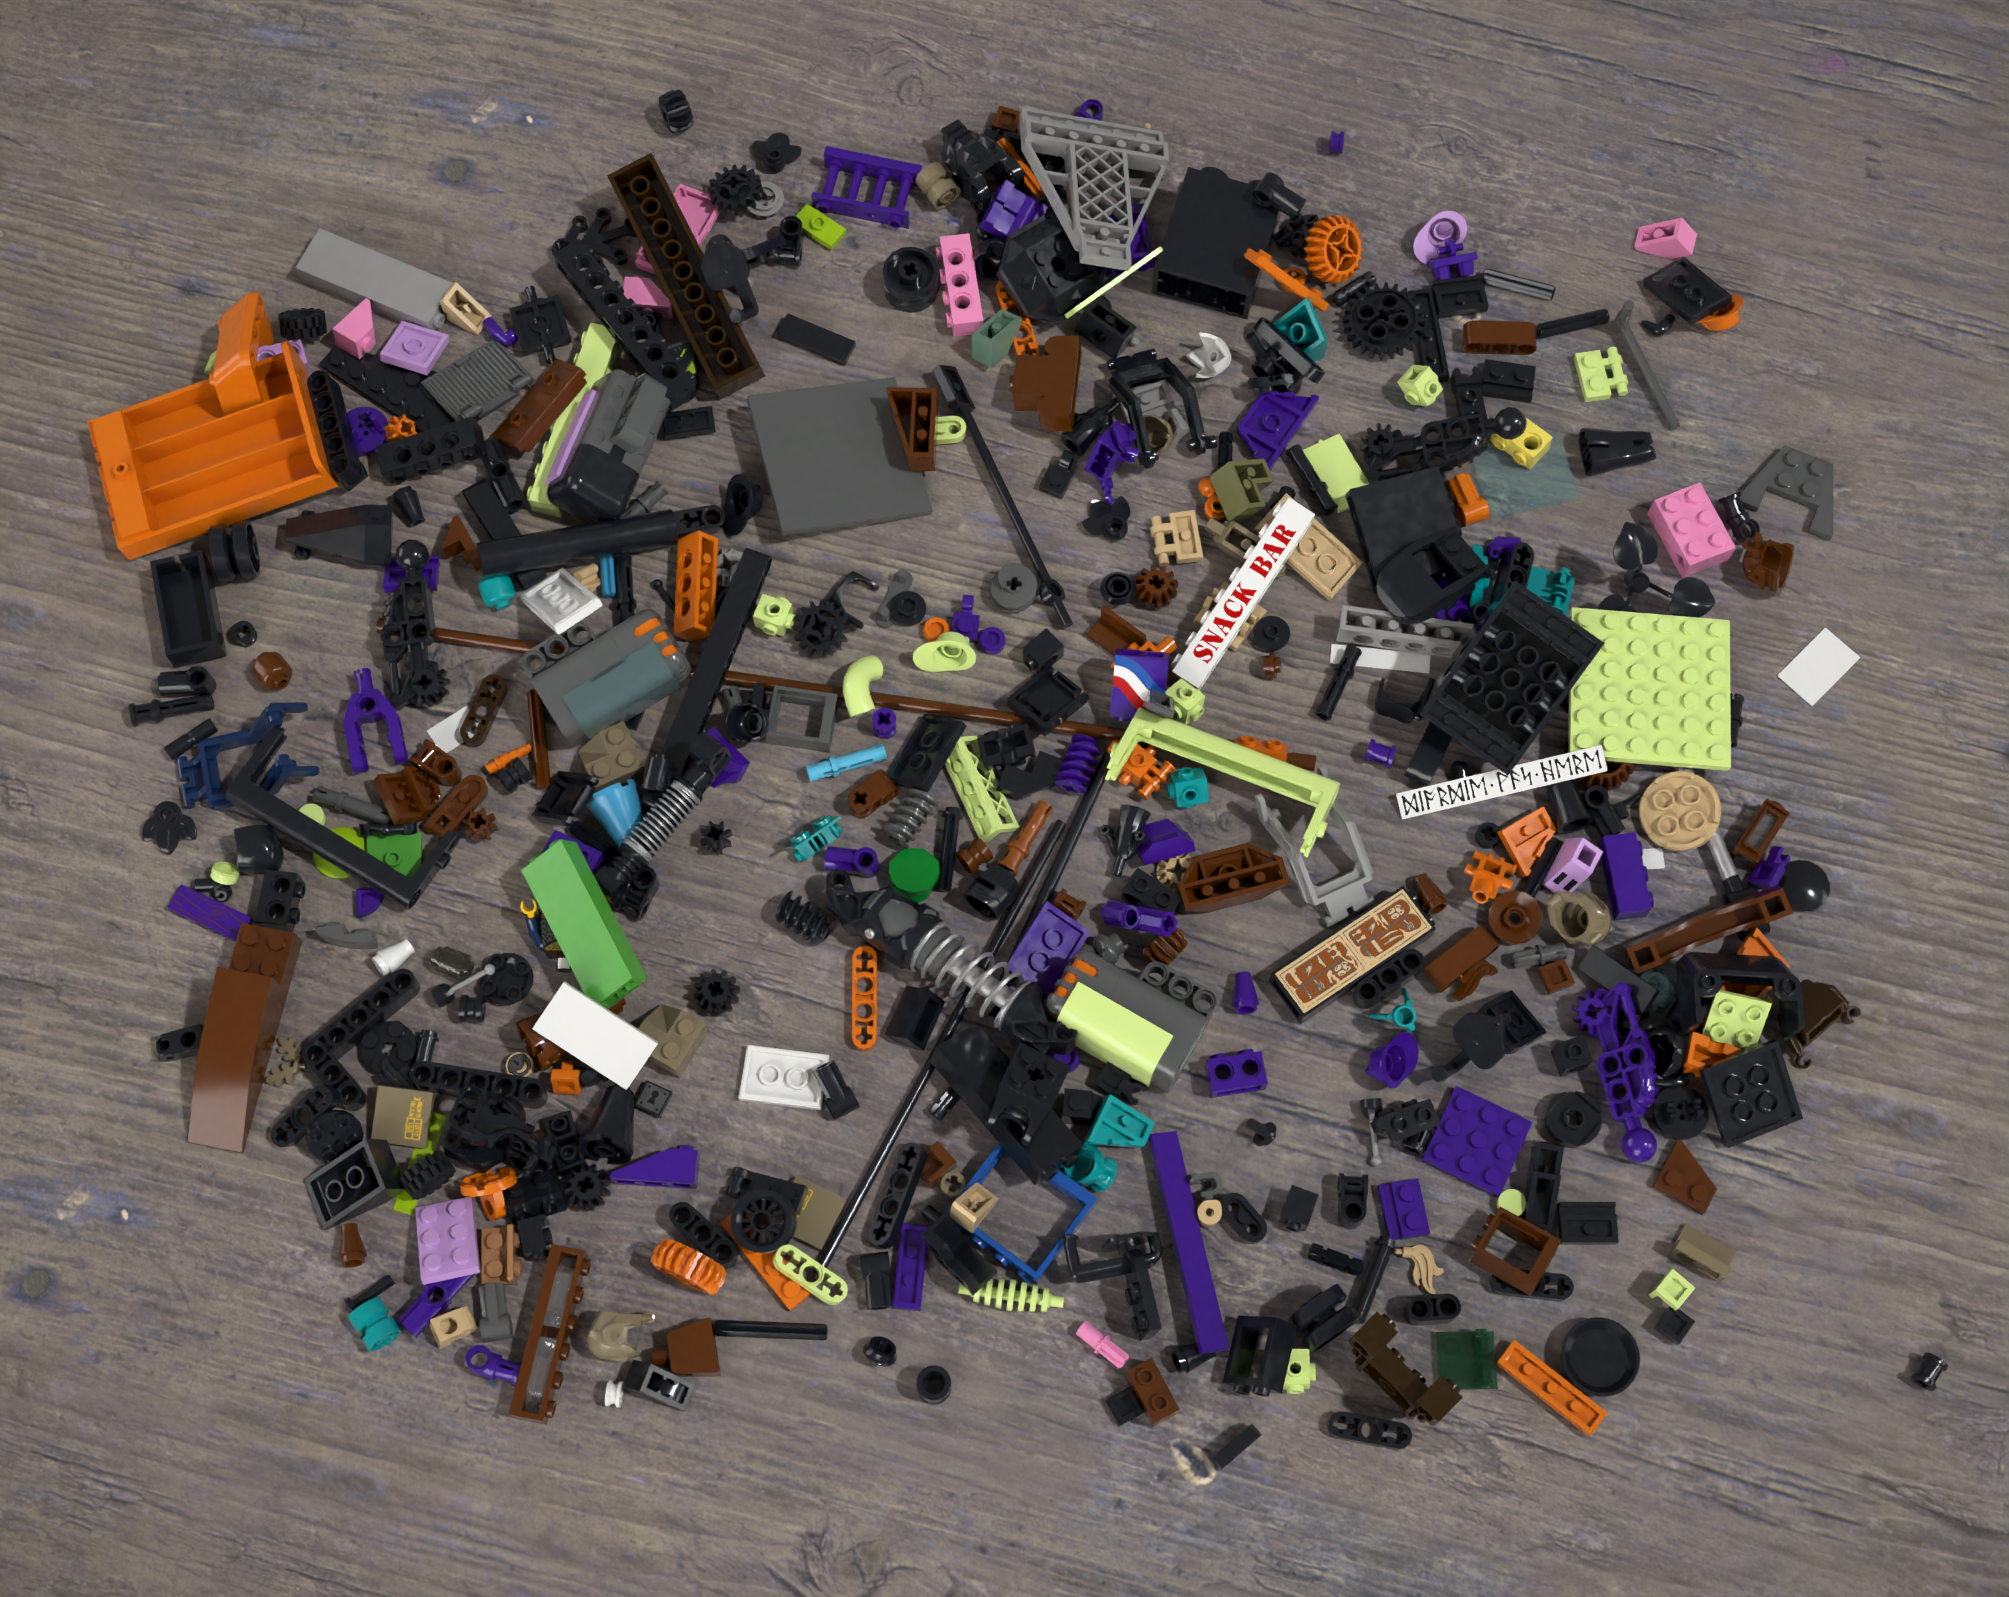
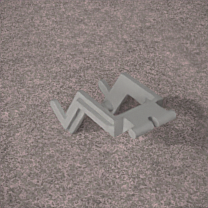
M1323 765L1317 767L1318 775L1328 778L1325 767ZM1262 794L1255 795L1259 820L1286 854L1303 901L1314 906L1322 903L1325 907L1327 916L1323 917V921L1326 927L1349 918L1347 912L1349 907L1352 913L1356 915L1376 904L1373 896L1367 897L1363 887L1364 883L1373 880V869L1354 820L1337 799H1335L1329 815L1343 831L1354 860V866L1352 871L1316 886L1311 882L1298 845L1279 822L1282 820L1278 809L1270 810Z

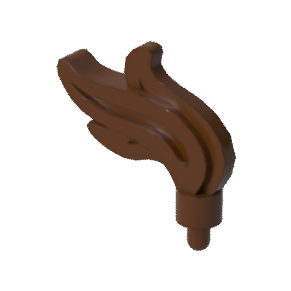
M1485 959L1477 961L1465 974L1459 975L1461 984L1457 991L1452 994V997L1457 1001H1461L1470 996L1478 987L1483 976H1493L1498 973V970Z

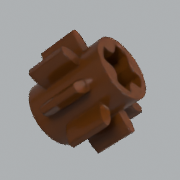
M481 808L478 812L470 810L471 815L469 819L463 820L464 825L468 827L465 831L467 837L474 835L477 843L481 839L486 838L490 841L492 832L498 831L496 824L492 823L496 820L495 815L492 813L487 816L484 808Z

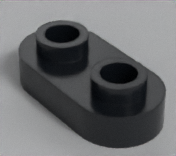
M1229 1193L1224 1196L1221 1201L1222 1217L1244 1242L1248 1244L1261 1242L1267 1233V1224L1261 1215L1243 1195ZM1234 1204L1238 1207L1239 1211L1231 1213L1228 1207ZM1254 1226L1257 1229V1233L1255 1235L1249 1234L1247 1227Z

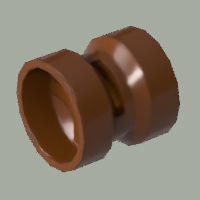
M978 837L970 842L968 850L961 849L956 853V857L961 865L971 875L979 870V864L988 863L993 859L990 849Z

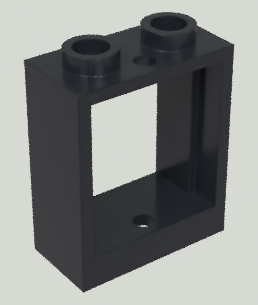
M1238 1316L1222 1383L1232 1386L1233 1392L1246 1396L1250 1395V1391L1263 1397H1269L1270 1393L1282 1394L1297 1326L1278 1317ZM1258 1335L1267 1336L1259 1376L1258 1378L1249 1377Z

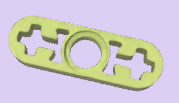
M783 1245L775 1252L773 1256L775 1268L825 1303L837 1305L847 1296L848 1287L843 1279L796 1247ZM790 1253L792 1255L790 1260L795 1264H798L800 1260L804 1262L798 1269L797 1274L793 1272L797 1266L790 1262L784 1265L782 1263L783 1257L780 1254L786 1255ZM807 1267L814 1268L818 1273L817 1281L807 1282L803 1277V1270ZM824 1276L828 1278L824 1284L829 1287L837 1285L839 1287L837 1292L841 1294L840 1296L835 1295L831 1297L829 1295L830 1289L824 1285L820 1290L817 1288Z

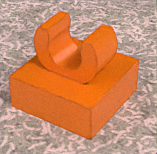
M562 1061L561 1069H552L551 1083L553 1094L581 1095L583 1086L579 1079L581 1074L580 1070L573 1069L574 1061Z

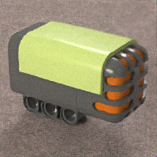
M1083 949L1075 952L1071 957V962L1064 968L1061 979L1057 980L1053 992L1049 993L1046 1000L1045 1015L1049 1022L1062 1021L1068 1029H1076L1075 1046L1104 1063L1109 1061L1132 1075V1079L1147 1087L1153 1084L1169 1093L1212 1018L1217 1005V997L1208 988L1161 962L1149 963L1139 979H1137L1129 972L1094 952ZM1158 973L1163 979L1159 982H1154L1149 978V974ZM1176 986L1183 987L1187 993L1185 995L1179 996L1176 995L1172 989ZM1205 1000L1209 1002L1211 1007L1201 1009L1198 1007L1197 1001ZM1060 1035V1037L1065 1040L1070 1039L1066 1035Z

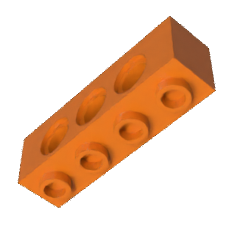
M699 530L678 539L673 635L693 643L709 637L715 623L718 538Z

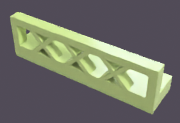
M962 736L947 759L945 766L978 837L985 843L991 841L999 833L1016 831L1019 825L1004 793L996 790L999 782L993 770L990 771L984 768L977 736ZM966 745H971L975 755L968 751ZM977 767L983 771L985 778L979 774ZM987 790L994 794L996 801L989 796ZM998 813L1005 818L1007 824H1002Z

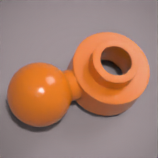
M1204 477L1198 484L1199 492L1208 498L1204 506V514L1208 520L1212 518L1217 522H1222L1226 519L1223 508L1221 510L1213 508L1214 504L1221 505L1210 477Z

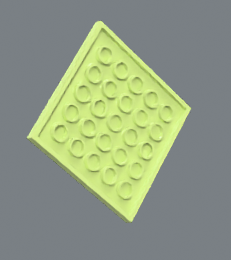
M1572 607L1570 619L1605 644L1569 692L1568 753L1602 745L1605 761L1729 771L1731 768L1730 620Z

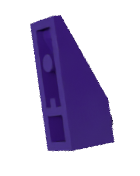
M677 1145V1149L669 1148L611 1172L610 1180L613 1184L697 1189L700 1155L698 1150H694L693 1146Z

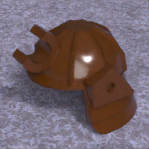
M1756 532L1752 537L1754 542L1746 537L1741 544L1747 550L1742 561L1745 576L1764 590L1766 586L1771 592L1779 596L1790 572L1794 545L1788 543L1781 544L1771 539L1765 541L1762 535Z

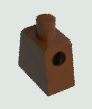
M711 1317L667 1332L668 1346L652 1349L653 1364L655 1366L670 1364L672 1374L679 1377L721 1376L714 1325Z

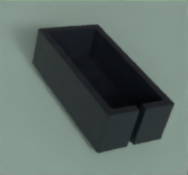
M203 550L179 555V560L186 571H182L174 556L150 561L165 653L174 668L227 656L211 564Z

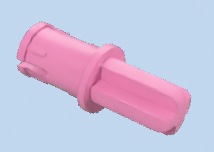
M1087 1320L1077 1330L1076 1335L1094 1348L1095 1354L1100 1353L1117 1368H1122L1128 1361L1129 1354L1111 1341L1110 1335L1105 1336Z

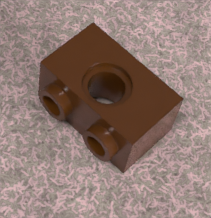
M1153 1358L1126 1371L1125 1377L1144 1409V1413L1152 1427L1178 1414L1180 1409Z

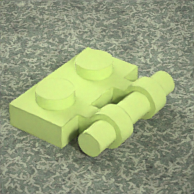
M1616 347L1608 348V358L1603 359L1600 350L1575 353L1574 362L1585 402L1610 399L1612 395L1611 389H1617L1619 396L1628 394L1627 385L1629 382L1627 375L1623 374L1621 366L1623 364L1622 356L1618 354ZM1606 369H1612L1613 378H1607Z

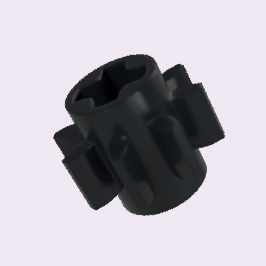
M709 821V826L706 829H700L701 835L705 838L700 839L699 842L701 846L708 845V854L715 851L722 855L723 849L726 846H732L731 841L727 839L732 836L731 829L724 831L725 825L723 821L719 824H713L712 821ZM718 835L719 840L714 841L712 836Z

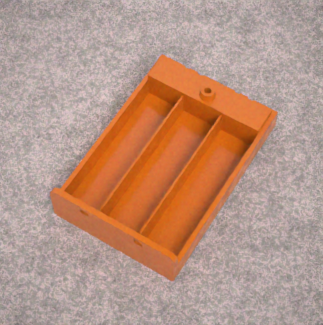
M288 340L281 342L282 353L256 362L255 376L263 403L224 416L216 389L211 387L210 379H206L87 421L93 448L97 451L95 453L96 460L99 464L101 463L98 469L106 502L111 506L108 507L109 514L115 520L112 522L117 547L128 560H133L209 533L211 525L226 524L229 526L234 524V522L243 521L339 487L337 477L330 472L307 386L309 376L306 366Z

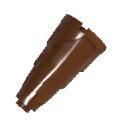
M622 998L608 1010L616 1015L623 1012V1006L626 1004L625 999ZM544 1011L516 1022L518 1034L521 1040L525 1041L527 1045L525 1048L542 1072L570 1054L532 1029Z

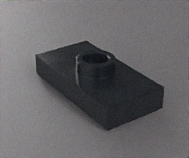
M712 406L667 412L663 421L665 440L716 433Z

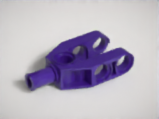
M362 668L363 675L360 674L359 669L354 671L358 692L351 694L343 720L350 761L355 774L369 771L361 725L375 723L382 719H385L388 725L389 734L387 738L393 750L394 765L408 762L401 719L384 695L378 689L373 688L371 669ZM375 704L371 711H364L367 705Z

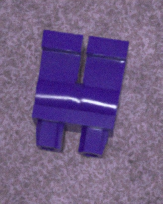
M1006 179L998 187L978 227L1005 241L1009 234L1046 214L1048 207L1015 189L1014 184Z

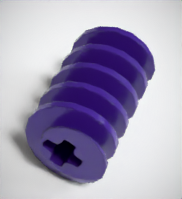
M1074 734L1071 738L1072 743L1068 745V752L1064 755V762L1061 763V771L1057 773V781L1054 783L1062 790L1085 794L1087 789L1081 784H1090L1091 782L1085 774L1093 775L1094 770L1089 765L1095 766L1098 764V761L1092 756H1101L1102 752L1096 748L1098 742L1092 737Z

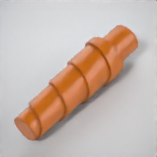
M529 743L524 744L519 748L493 758L494 761L484 766L490 775L501 768L509 767L510 762L516 757L519 759L532 752V747Z

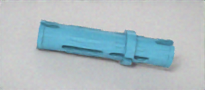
M879 744L835 758L830 756L828 760L807 765L806 771L810 782L832 775L837 777L839 773L887 760V755L883 744Z

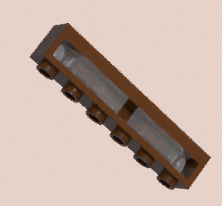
M551 1244L509 1415L512 1418L547 1425L548 1418H553L556 1409V1401H553L555 1390L561 1388L563 1381V1372H560L562 1361H567L569 1356L570 1344L567 1343L569 1333L575 1331L577 1324V1315H574L576 1304H581L584 1295V1287H581L583 1276H588L591 1267V1259H588V1254L585 1250Z

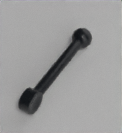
M655 579L653 587L660 591L672 611L675 612V604L663 588V582L660 579Z

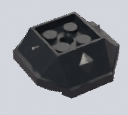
M1047 212L1006 237L996 275L1022 317L1060 324L1067 320L1065 317L1067 312L1103 287L1105 267L1080 263L1079 251H1075L1057 215ZM1051 262H1054L1058 265L1059 271H1056L1052 267ZM1090 302L1089 304H1087L1085 307H1083L1082 309H1080L1078 312H1080V311L1084 310L1085 308H1087L1092 302Z

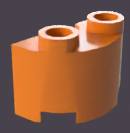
M1692 1032L1689 1035L1683 1073H1694L1695 1078L1701 1077L1699 1068L1740 1053L1742 1049L1727 1043L1713 1042L1710 1040V1037Z

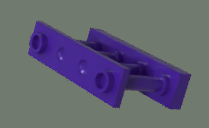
M829 146L825 147L824 165L825 168H829L822 194L812 192V207L825 214L833 213L887 224L893 228L902 227L909 229V211H904L910 187L917 186L915 179L922 170V165ZM840 171L853 173L846 198L832 196ZM863 176L877 178L870 203L856 201ZM887 181L901 183L895 208L880 206Z

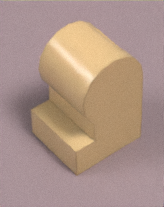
M468 1306L458 1308L430 1320V1329L439 1349L451 1345V1342L463 1338L478 1329Z

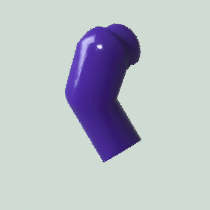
M492 317L484 319V328L502 345L509 347L512 346V343L517 342L518 338L513 330L509 329L504 333Z
M1495 537L1486 547L1487 557L1492 560L1498 559L1506 550L1521 543V538Z

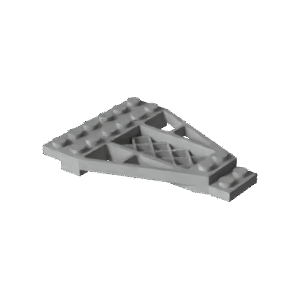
M1022 107L1019 113L1021 150L1075 251H1079L1080 263L1129 271L1132 265L1131 242L1169 163L1168 143L1164 142L1163 132ZM1035 152L1062 157L1065 161V174L1044 170ZM1093 167H1099L1103 173L1100 174ZM1128 168L1156 173L1157 178L1152 188L1130 185ZM1086 173L1092 180L1088 181L1082 174ZM1110 177L1116 184L1112 185L1106 178ZM1053 184L1066 187L1068 212ZM1095 185H1100L1105 191L1101 192ZM1087 191L1094 198L1090 200L1083 193ZM1111 195L1118 202L1114 204L1107 197ZM1131 197L1146 200L1134 227ZM1096 204H1102L1106 210H1101ZM1089 210L1095 217L1091 218L1085 211ZM1113 214L1120 221L1116 223L1109 215Z

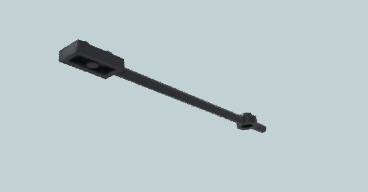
M938 365L932 370L937 379V384L942 389L948 407L952 412L960 413L966 423L973 442L1042 582L1039 586V596L1045 604L1054 607L1063 628H1068L1073 623L1062 602L1065 599V592L1057 581L1051 579L971 414L975 406L956 367Z

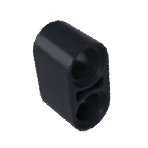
M1453 1294L1419 1295L1413 1297L1406 1304L1403 1314L1405 1320L1415 1326L1451 1323L1460 1314L1461 1303ZM1440 1303H1449L1453 1308V1314H1443L1440 1310ZM1412 1305H1421L1424 1308L1425 1316H1415L1411 1310Z

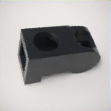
M197 1024L158 1035L155 1038L158 1061L171 1062L198 1055L203 1025Z

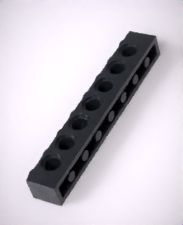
M578 238L553 254L559 271L642 374L646 373L667 386L665 397L671 401L669 406L671 411L697 395L695 387L697 380L691 371L688 370L686 372L683 369L682 362L675 352L670 353L662 335L654 333L649 319L646 316L641 317L636 303L632 298L627 299L620 283L617 280L612 281L607 267L604 263L596 261V256L588 244L584 246ZM612 303H616L615 306H608ZM626 321H631L629 324H623ZM640 339H645V340H646V341L641 342V343L637 342V341L640 340ZM655 357L661 358L657 361H652V359ZM670 375L676 376L673 379H666Z

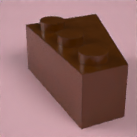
M886 387L889 407L909 471H935L939 410L937 388Z

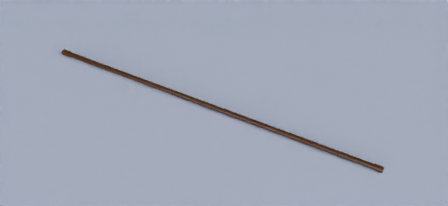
M378 618L376 632L381 634L383 618ZM436 627L435 640L524 654L540 644L539 642ZM420 628L416 633V637L423 638L427 633V628ZM396 631L392 633V635L401 636L400 631ZM557 645L553 649V655L562 654L565 646ZM690 665L691 670L687 678H692L696 669L695 665ZM729 670L723 682L753 687V683H763L765 689L774 690V686L779 685L838 694V700L845 701L843 687ZM870 691L872 701L876 706L1005 725L1027 724L1024 719L1014 712ZM1065 720L1053 732L1073 735L1083 734L1093 738L1118 739L1121 741L1127 729ZM1028 723L1029 728L1035 729ZM1143 741L1137 743L1141 745H1151ZM1295 752L1287 753L1286 763L1308 771H1314L1316 756Z

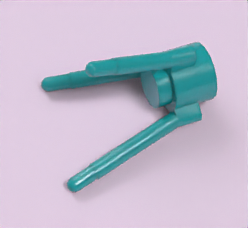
M1402 988L1404 1005L1394 1007L1390 1014L1371 1013L1369 1018L1392 1020L1397 1026L1407 1027L1406 1032L1411 1034L1415 1030L1416 1012L1412 1008L1413 1001L1410 1000L1407 989Z

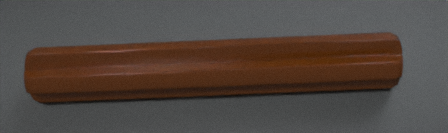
M534 689L527 692L536 786L537 789L544 790L550 786L551 778L543 701Z

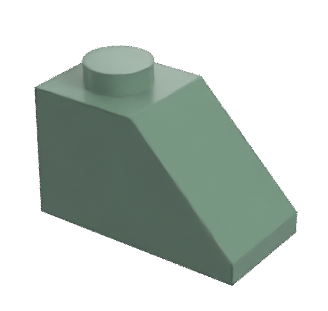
M1003 309L999 310L972 333V359L994 367L1008 354L1022 323V318Z

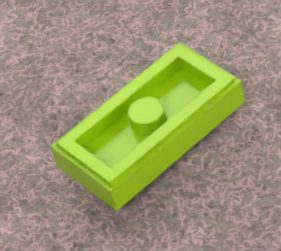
M806 204L796 215L802 222L803 232L831 251L847 234L846 228L809 204Z

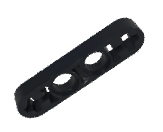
M1260 317L1253 327L1254 330L1303 376L1318 384L1325 371L1276 325L1266 318Z
M914 1142L907 1143L900 1149L869 1229V1240L880 1249H888L895 1244L927 1160L926 1151ZM915 1153L917 1154L916 1158H911L909 1160L910 1155H915ZM908 1176L907 1185L902 1189H898L899 1179ZM898 1202L897 1212L893 1215H888V1207L892 1203ZM885 1219H886L887 1221L891 1222V1224H889V1223H887V1222H886V1224H885V1223H884ZM887 1232L885 1237L879 1238L880 1233Z

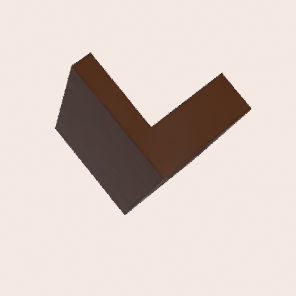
M1105 605L1101 609L1100 619L1087 635L1088 638L1113 656H1115L1116 648L1128 649L1134 642L1141 647L1146 642V635Z

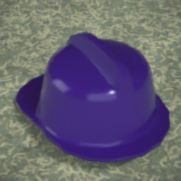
M1401 1032L1389 1043L1373 1049L1370 1054L1369 1065L1365 1069L1366 1074L1373 1076L1379 1082L1385 1083L1389 1088L1398 1087L1412 1073L1418 1061L1419 1049L1414 1036L1408 1032Z

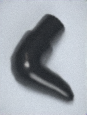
M1667 314L1659 324L1647 320H1642L1641 324L1654 336L1660 337L1672 328L1676 318L1672 314Z

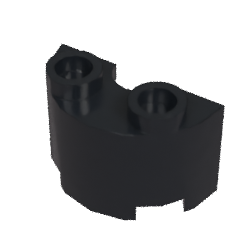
M1028 723L1013 724L1008 727L1009 731L1003 734H999L998 731H990L977 739L984 768L991 771L992 767L1001 766L1003 771L1006 764L1019 767L1026 764V757H1035L1036 752Z

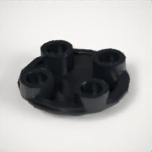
M1796 860L1784 866L1786 870L1777 886L1784 889L1790 907L1800 911L1813 912L1826 902L1830 894V882L1826 873L1818 865L1806 860Z
M496 953L491 955L485 966L487 964L494 965L495 972L492 975L486 974L480 978L481 992L489 1001L497 1005H512L520 1002L528 995L533 986L534 974L531 965L524 957L515 953Z

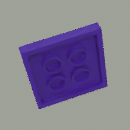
M1455 1086L1441 1116L1440 1125L1436 1127L1421 1161L1498 1198L1533 1122Z

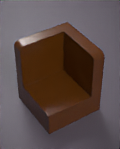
M938 1141L929 1148V1154L921 1174V1179L931 1189L941 1181L946 1173L956 1168V1160Z

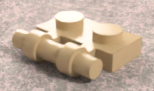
M1195 510L1169 513V523L1162 524L1160 516L1151 518L1152 527L1150 531L1156 544L1154 553L1155 558H1158L1160 567L1169 565L1168 557L1170 555L1176 556L1177 564L1203 561ZM1172 534L1173 544L1166 545L1165 535Z

